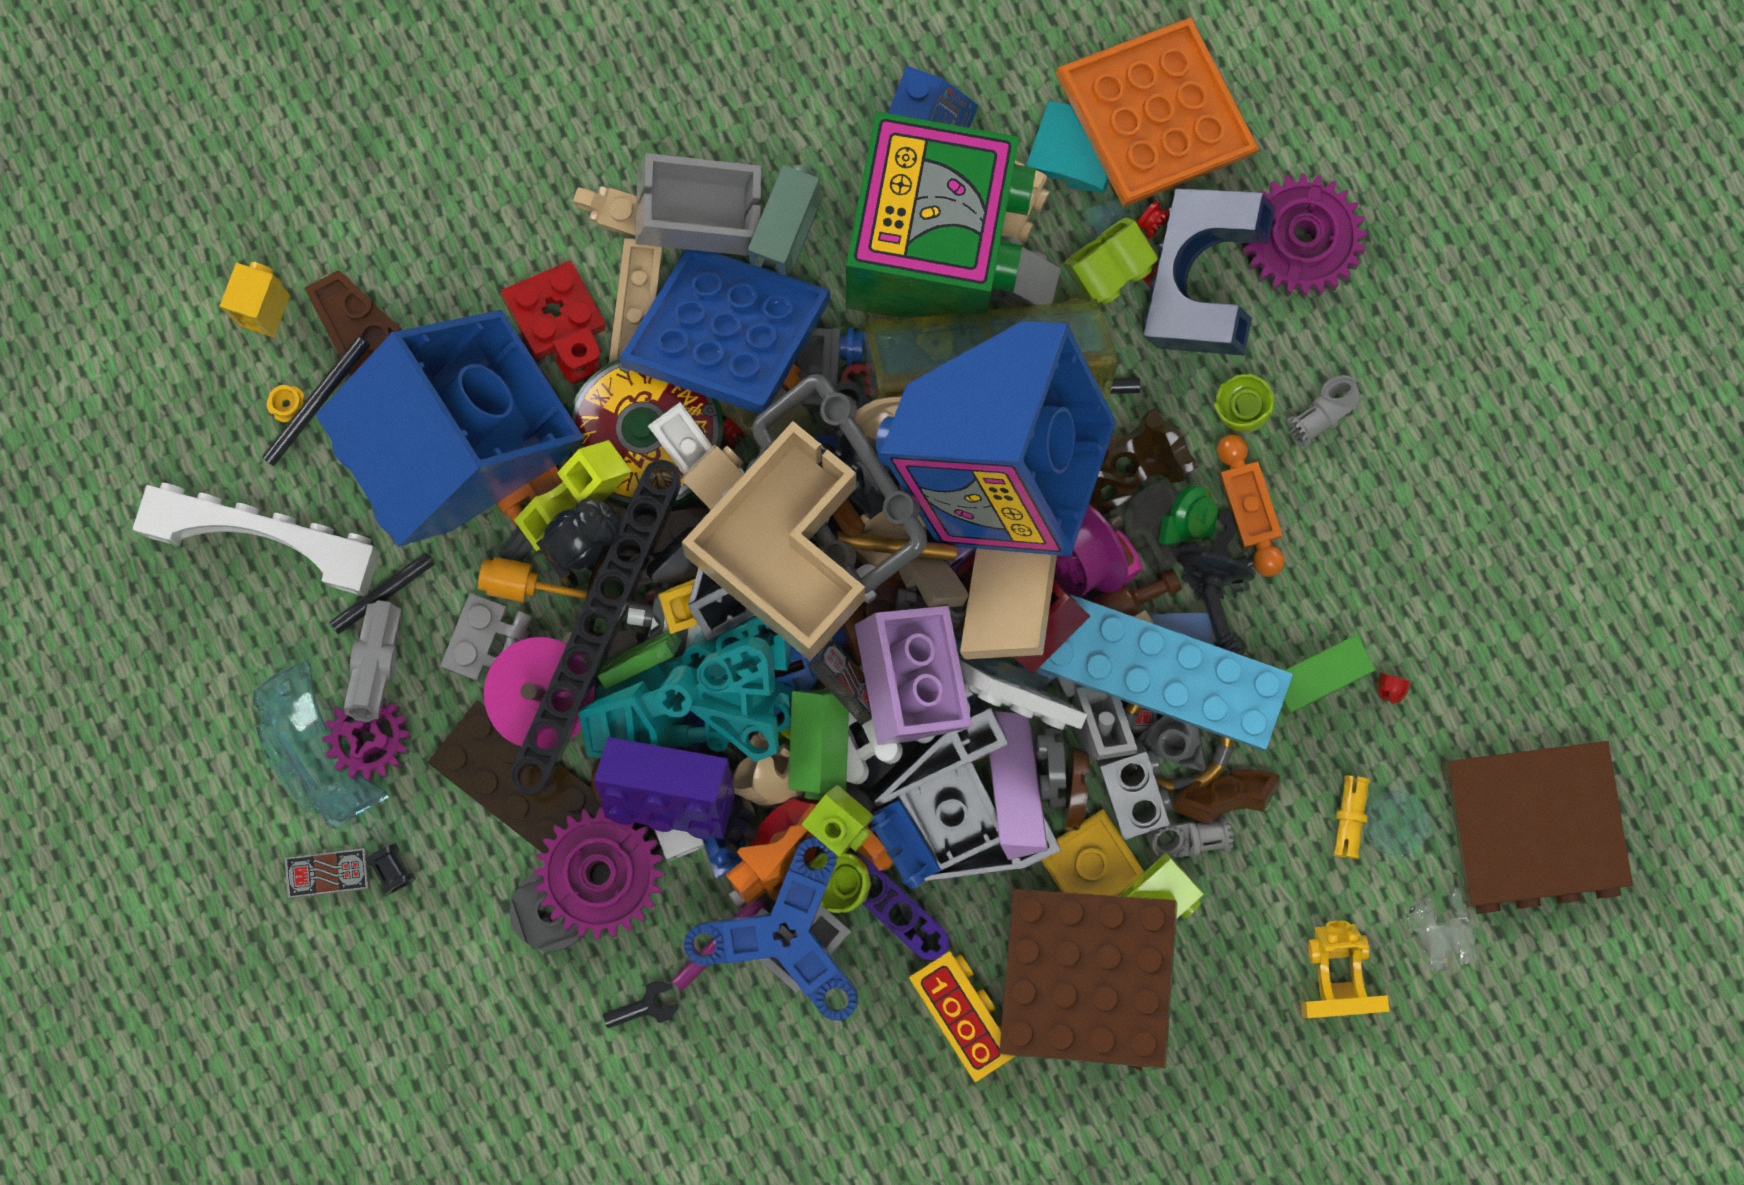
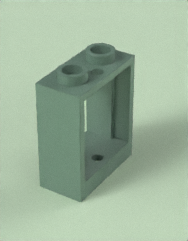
M782 165L748 248L751 265L791 277L822 202L820 179L815 177L816 174L812 170L800 165H794L793 168Z

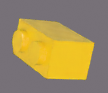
M251 262L250 266L236 263L220 307L239 327L275 338L291 295L282 286V281L273 275L271 268L256 262Z

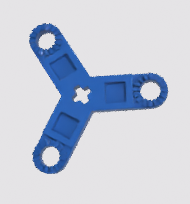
M815 836L805 839L796 850L771 914L699 923L687 933L684 939L686 956H688L691 962L693 961L695 964L703 966L776 957L825 1018L832 1021H842L848 1018L858 1004L857 989L811 931V926L836 866L838 856ZM819 846L827 853V864L823 868L815 869L806 863L805 852L809 847ZM782 923H787L790 930L796 929L797 935L791 938L790 944H785L783 938H776L775 932L781 929ZM700 933L710 934L712 938H715V952L710 955L699 953L694 945L695 937ZM832 988H841L848 995V1005L840 1010L831 1008L826 1002L827 991Z

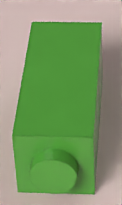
M1358 635L1284 670L1293 674L1281 707L1285 717L1370 675L1376 670Z
M824 689L792 691L789 789L804 791L805 798L821 800L836 785L844 791L846 790L849 692Z

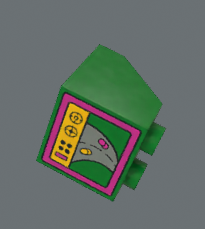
M875 111L846 262V309L892 317L985 314L988 311L992 288L1014 292L1022 244L1001 240L1006 212L1028 215L1036 168L1015 164L1019 137Z

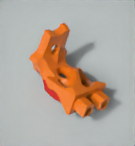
M791 798L784 802L761 823L757 830L759 837L754 842L751 841L749 847H742L737 851L741 862L727 873L726 876L732 883L733 889L748 906L752 905L765 892L773 901L777 899L798 846L805 839L814 836L801 824L820 800ZM873 832L857 850L878 871L887 870L894 864L886 853L887 850ZM819 846L809 847L806 850L805 860L807 864L817 856Z

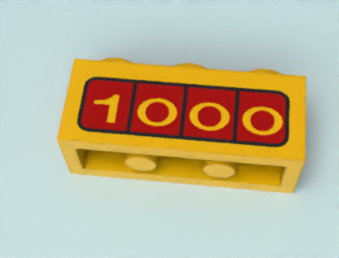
M949 951L910 976L909 980L974 1082H977L1015 1056L999 1054L1001 1026L998 1027L990 1015L996 1008L984 989L978 992L974 990L968 980L974 974L963 956L960 954L954 958Z

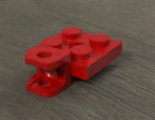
M571 260L501 290V298L535 361L553 353V359L562 376L571 384L588 379L599 370V347L593 335L605 331L606 324ZM550 303L562 306L560 308V316L554 317L552 313L544 314L542 311ZM586 366L584 370L577 371L578 369Z

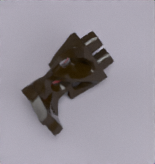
M1152 409L1141 418L1140 425L1131 433L1113 439L1116 436L1113 430L1089 505L1103 516L1135 499L1134 489L1151 476L1162 475L1168 483H1179L1185 480L1183 474L1199 468L1186 446L1181 427L1167 423L1157 409ZM1127 457L1132 461L1133 468L1130 472L1121 473L1117 471L1115 464L1119 458ZM1107 485L1113 486L1114 490L1111 497L1103 499L1101 497V489Z

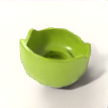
M1253 374L1235 375L1219 386L1214 408L1224 426L1235 432L1252 433L1261 429L1271 418L1275 406V396L1265 380ZM1236 402H1237V405H1238V409H1239L1240 414H1239V413L1237 412V410H1236Z
M846 851L837 858L836 866L820 904L826 911L846 913L857 909L866 901L871 886V879L866 864L859 857ZM820 853L808 865L815 869L823 868L827 864V853Z

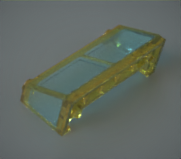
M1072 298L1062 303L988 310L985 314H950L894 321L882 318L872 323L864 324L863 349L872 401L889 397H902L906 384L1021 321L1067 323L1105 400H1109L1118 361L1115 347L1097 299L1084 300L1083 298Z

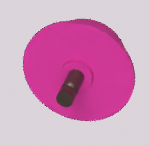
M547 637L523 639L507 647L492 663L484 684L486 712L495 729L513 744L522 747L565 650L566 643ZM577 655L571 661L570 670L574 674H584L590 669L581 655ZM595 685L593 686V689L589 695L586 705L594 702L595 700ZM567 691L559 693L554 699L555 710L560 712L570 710L575 703L574 694ZM578 720L570 740L582 730L580 720ZM550 728L541 731L537 738L539 748H553L559 738L557 731Z

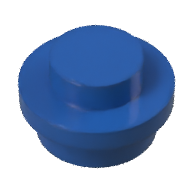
M848 327L847 335L841 334L839 358H846V366L853 365V362H863L864 331H854V327Z

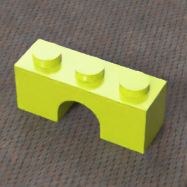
M609 440L578 449L557 472L563 482L553 490L534 497L514 521L534 549L539 551L540 548L536 542L543 538L544 530L554 516L563 510L574 509L578 502L588 497L604 502L632 471Z

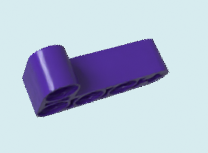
M850 847L848 851L859 857L866 864L869 876L877 877L883 884L881 894L876 898H866L862 905L919 958L925 961H935L943 956L949 944L948 935L944 929L882 871H878L869 860ZM905 904L912 910V920L906 926H896L890 921L889 911L894 905ZM920 917L927 922V924L920 927L921 930L929 936L935 932L940 936L938 945L941 949L937 953L933 950H929L927 953L923 952L920 949L923 941L917 934L913 935L912 940H909L904 935L916 926Z

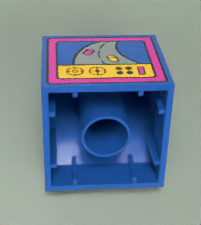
M1021 321L906 384L895 416L884 418L879 426L876 449L880 462L884 466H889L904 492L913 495L918 500L920 505L919 516L936 543L952 544L964 548L1071 557L1116 420L1068 324Z

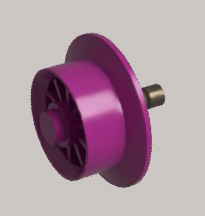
M1088 504L1071 557L1057 555L1054 579L1069 594L1082 597L1091 589L1112 593L1123 587L1127 580L1128 566L1123 547L1115 534L1124 526L1122 518L1118 514H1113L1105 520L1097 510Z

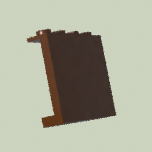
M1609 741L1451 760L1441 764L1443 780H1448L1465 882L1467 901L1463 902L1464 908L1475 906L1476 914L1501 911L1500 903L1513 901L1516 903V909L1541 906L1540 898L1553 896L1556 898V904L1581 901L1580 893L1595 891L1596 899L1621 896L1620 888L1633 886Z

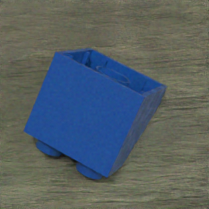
M502 310L392 332L316 413L318 420L332 440L335 456L345 467L350 469L371 502L377 523L393 537L398 547L455 530L558 465L585 439Z

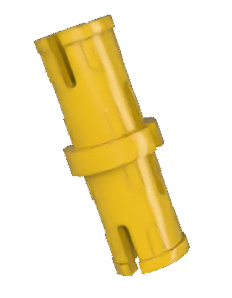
M1346 775L1344 776L1345 782L1341 811H1336L1335 817L1336 820H1339L1333 855L1359 859L1362 827L1368 821V815L1364 813L1370 779L1364 777H1357L1355 779L1354 776Z

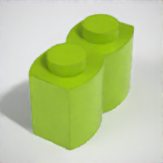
M1125 217L1102 232L1094 241L1072 254L1064 262V265L1087 301L1094 304L1100 302L1101 304H1107L1121 294L1120 288L1127 281L1132 280L1135 282L1146 277L1152 271L1151 265L1158 260V257L1135 220Z

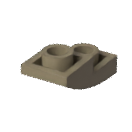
M916 557L899 570L905 586L918 587L928 608L963 606L969 597L956 573L944 560Z

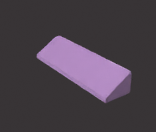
M995 712L1006 733L1008 744L989 753L1000 844L1008 860L1048 851L1030 718L1018 713Z

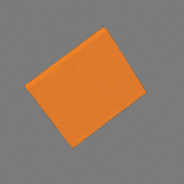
M1191 17L1060 66L1055 72L1123 207L1244 160L1259 151L1246 122Z

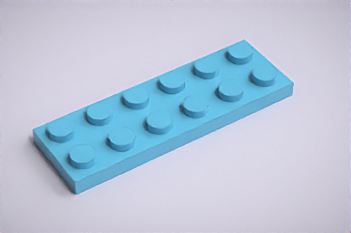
M1071 595L1090 617L1037 670L1255 749L1266 751L1292 679V673Z

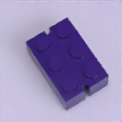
M607 737L594 780L598 795L601 797L605 817H608L613 822L623 825H629L632 822L646 824L660 832H669L672 829L684 831L699 839H710L711 837L724 838L735 798L733 782L730 779L731 772L728 758Z

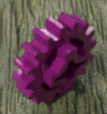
M383 698L379 719H374L370 722L355 721L349 723L352 717L345 715L344 711L340 708L334 707L333 711L338 717L335 722L325 721L324 725L332 730V734L322 737V741L333 746L325 755L330 760L339 758L334 767L339 772H343L349 767L348 777L356 780L360 773L363 772L364 779L372 782L374 772L376 771L386 778L389 776L387 766L390 764L397 768L402 766L397 759L398 754H409L410 752L409 749L402 745L403 740L412 738V734L409 731L402 730L401 728L409 722L408 718L404 715L395 717L400 708L395 703L385 708V698ZM384 717L387 718L392 727L393 738L387 736L383 730ZM371 732L375 735L373 742L366 741L363 743L359 740L361 733L368 734ZM342 737L346 738L351 746L350 758L343 749ZM386 752L379 760L370 763L373 756Z

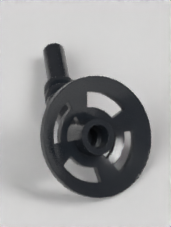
M1201 551L1179 552L1176 558L1178 564L1200 578L1199 585L1202 587L1201 592L1216 638L1214 645L1244 656L1243 654L1246 651L1244 648H1239L1240 640L1234 639L1237 636L1236 633L1230 632L1218 591H1222L1224 584H1240L1252 581L1255 578L1256 572L1248 565L1225 556Z

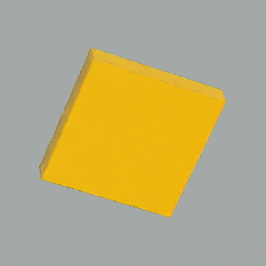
M1103 809L1085 820L1080 825V830L1068 831L1059 837L1058 842L1061 851L1040 860L1062 893L1118 896L1144 873L1139 862Z

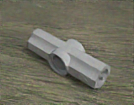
M377 600L375 603L367 604L360 639L354 642L350 659L351 679L344 702V713L356 721L370 722L371 720L379 719L387 681H391L393 678L397 654L395 644L402 612L401 608L394 606L391 602Z

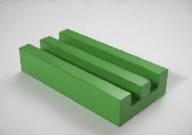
M669 630L607 659L605 665L601 668L602 672L597 676L604 688L607 689L674 657L682 640L677 632L670 634Z

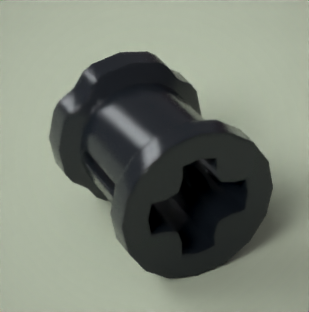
M396 843L374 852L365 859L368 866H373L383 886L381 889L383 896L395 893L416 879L414 874L408 873L398 854L400 849Z

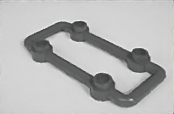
M813 374L804 378L759 414L753 423L752 433L761 448L760 457L775 441L768 430L769 427L817 390L823 400L820 408L823 420L830 425L841 428L885 497L883 503L885 518L891 523L903 526L910 537V541L860 578L854 568L856 552L849 543L837 540L826 522L814 534L822 546L821 551L865 586V594H867L911 562L925 549L927 534L917 518L920 512V505L913 495L898 489L890 474L880 462L874 449L854 420L857 414L855 401L851 397L837 393L825 376Z

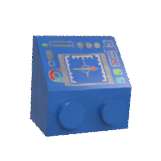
M906 66L888 113L970 128L978 104L943 78Z

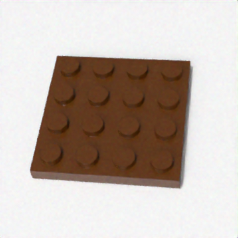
M1013 889L999 1054L1166 1069L1178 902L1165 899Z

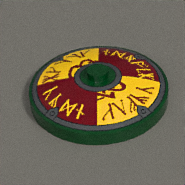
M620 359L615 360L596 371L584 383L571 405L569 415L585 439L569 453V456L571 458L578 449L609 440L632 472L605 501L617 507L627 509L645 468L651 462L660 459L667 460L675 465L679 477L683 475L648 425L681 402L711 445L715 444L723 450L725 437L724 419L717 399L622 368ZM658 473L652 478L651 485L659 490L666 489L672 484L673 477L668 473ZM681 478L680 491L673 506L695 494ZM646 508V509H642V510H640V511H653V510Z

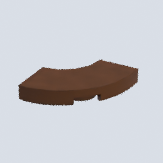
M1233 769L1230 774L1219 775L1213 782L1203 788H1199L1202 783L1201 781H1195L1187 786L1174 800L1173 811L1209 825L1219 815L1231 810L1252 809L1264 812L1279 786L1280 776L1260 770Z

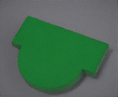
M1193 484L1180 492L1172 505L1170 514L1163 515L1159 543L1166 545L1214 536L1219 509L1216 508V503L1207 488Z

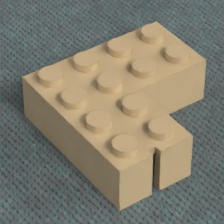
M792 421L682 541L684 555L687 559L809 661L816 656L865 601V586L809 541L856 489V472L828 449L822 455L821 444ZM821 460H822V466H823V468H821V467L818 465V464L821 462Z

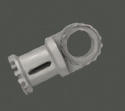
M1345 375L1336 376L1328 380L1322 387V395L1313 401L1311 408L1296 418L1291 416L1285 421L1289 431H1295L1292 435H1298L1295 439L1296 441L1298 440L1300 446L1306 448L1311 444L1312 439L1328 428L1333 430L1339 425L1337 420L1347 413H1351L1352 410H1356V405L1359 406V402H1361V395L1356 381L1352 377ZM1341 391H1344V393L1350 391L1343 397L1334 398L1337 393L1338 395L1341 394Z
M1225 815L1219 816L1210 825L1206 823L1195 824L1193 821L1177 823L1175 820L1168 818L1170 825L1147 832L1146 834L1148 844L1158 857L1168 852L1173 858L1184 856L1192 858L1198 857L1200 852L1216 849L1228 852L1233 847V838L1229 837L1233 833L1232 831L1228 832L1231 826ZM1168 830L1176 832V837L1171 844L1167 846L1157 845V839L1160 834Z

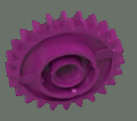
M1305 173L1301 174L1298 183H1294L1291 177L1287 175L1283 181V187L1272 181L1269 186L1270 194L1262 190L1259 191L1276 207L1268 244H1248L1244 247L1242 255L1254 257L1248 268L1249 270L1257 268L1262 270L1258 279L1259 282L1271 278L1273 280L1271 290L1275 291L1280 285L1285 286L1286 297H1289L1294 289L1299 290L1302 299L1306 298L1309 289H1313L1315 294L1320 297L1324 292V285L1335 291L1339 285L1337 278L1347 282L1351 276L1348 268L1357 269L1360 261L1355 256H1362L1366 249L1365 246L1358 243L1367 236L1366 231L1358 229L1364 222L1365 217L1353 215L1359 205L1358 202L1350 204L1345 202L1349 192L1347 190L1336 194L1334 192L1335 181L1329 183L1327 187H1323L1320 175L1315 178L1313 183H1308ZM1299 229L1308 231L1313 241L1308 243L1299 241L1295 237L1294 231Z
M603 808L598 809L596 818H592L586 809L582 810V820L580 822H577L570 815L567 816V829L564 830L556 825L553 827L557 835L556 840L543 839V842L549 848V852L536 855L545 865L543 868L534 870V874L544 878V882L536 886L535 890L547 892L548 894L541 902V906L555 907L550 917L552 920L565 917L564 930L568 931L577 924L578 936L584 937L590 928L593 930L595 939H601L604 929H607L613 938L617 937L618 926L620 925L629 932L633 931L632 918L635 917L645 922L646 917L642 911L643 908L655 909L657 907L654 901L651 900V895L663 893V890L655 885V880L665 877L666 873L656 870L655 865L662 862L664 856L652 855V850L659 844L658 841L650 840L645 842L644 838L649 831L647 827H642L635 831V822L629 825L615 823L605 817ZM605 862L610 869L609 879L604 884L595 885L590 879V870L596 863Z

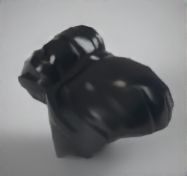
M588 497L578 502L574 509L563 510L554 516L544 530L543 547L548 559L558 567L568 570H581L591 566L598 560L605 545L612 544L617 539L621 518L619 511H615L603 501Z

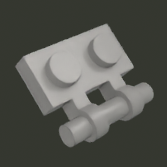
M469 593L440 667L479 682L484 668L490 669L492 663L497 658L490 656L497 635L507 637L502 651L520 640L527 639L530 634L527 629L532 616L518 611L512 625L504 623L503 620L508 610L506 606Z

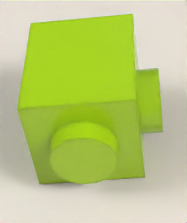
M836 785L823 796L801 825L840 857L850 847L856 852L872 833L866 827L875 816L841 787Z

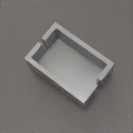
M645 153L637 171L636 204L639 206L636 211L635 244L749 256L748 248L760 221L761 206L757 204L761 199V166Z

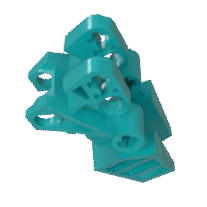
M754 616L710 640H707L702 631L699 632L682 657L670 658L607 689L600 682L595 688L597 701L581 707L578 712L587 756L601 759L607 737L676 749V747H691L692 744L707 743V746L716 752L725 750L731 741L754 762L777 754L779 750V732L791 728L793 688L776 680L774 670L787 671L792 660L791 645L777 633L774 637L771 633L754 637L760 633L764 625L767 629H771L757 616ZM728 637L739 639V641L726 646L725 639ZM774 706L783 711L785 716L783 721L777 722V717L774 716ZM692 711L704 720L705 727L685 725V715ZM754 731L761 732L767 739L769 747L761 749L753 746L749 740V733Z

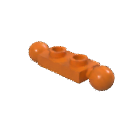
M1235 434L1226 435L1217 445V455L1224 464L1229 465L1230 470L1221 472L1219 478L1233 516L1242 549L1256 546L1257 551L1253 557L1255 570L1265 577L1275 576L1282 571L1285 558L1280 549L1272 546L1271 541L1280 539L1283 535L1259 462L1245 465L1244 460L1248 454L1246 441L1241 436Z

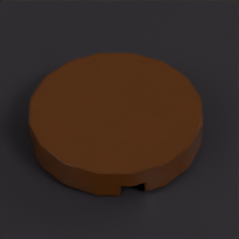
M1071 750L1066 769V788H1064L1063 798H1066V807L1062 808L1063 830L1078 831L1084 821L1088 789H1086L1087 784H1085V775L1083 774H1088L1090 770L1089 754L1087 751Z

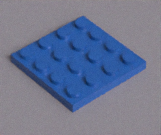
M686 249L620 355L621 367L761 414L773 402L831 300L830 290L714 252Z

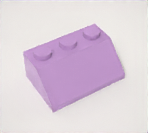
M949 606L874 613L855 624L877 745L915 741L972 727Z

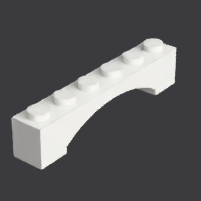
M161 483L160 488L146 485L132 529L142 537L179 547L182 539L205 533L238 532L265 537L285 544L308 557L323 572L321 581L328 587L361 596L368 594L380 552L371 545L372 540L370 538L349 533L347 539L333 535L334 529L316 523H311L310 529L296 525L297 519L279 513H274L272 518L258 515L259 509L242 503H236L235 508L221 505L222 499L205 493H199L197 498L183 495L185 491L183 488L168 483Z

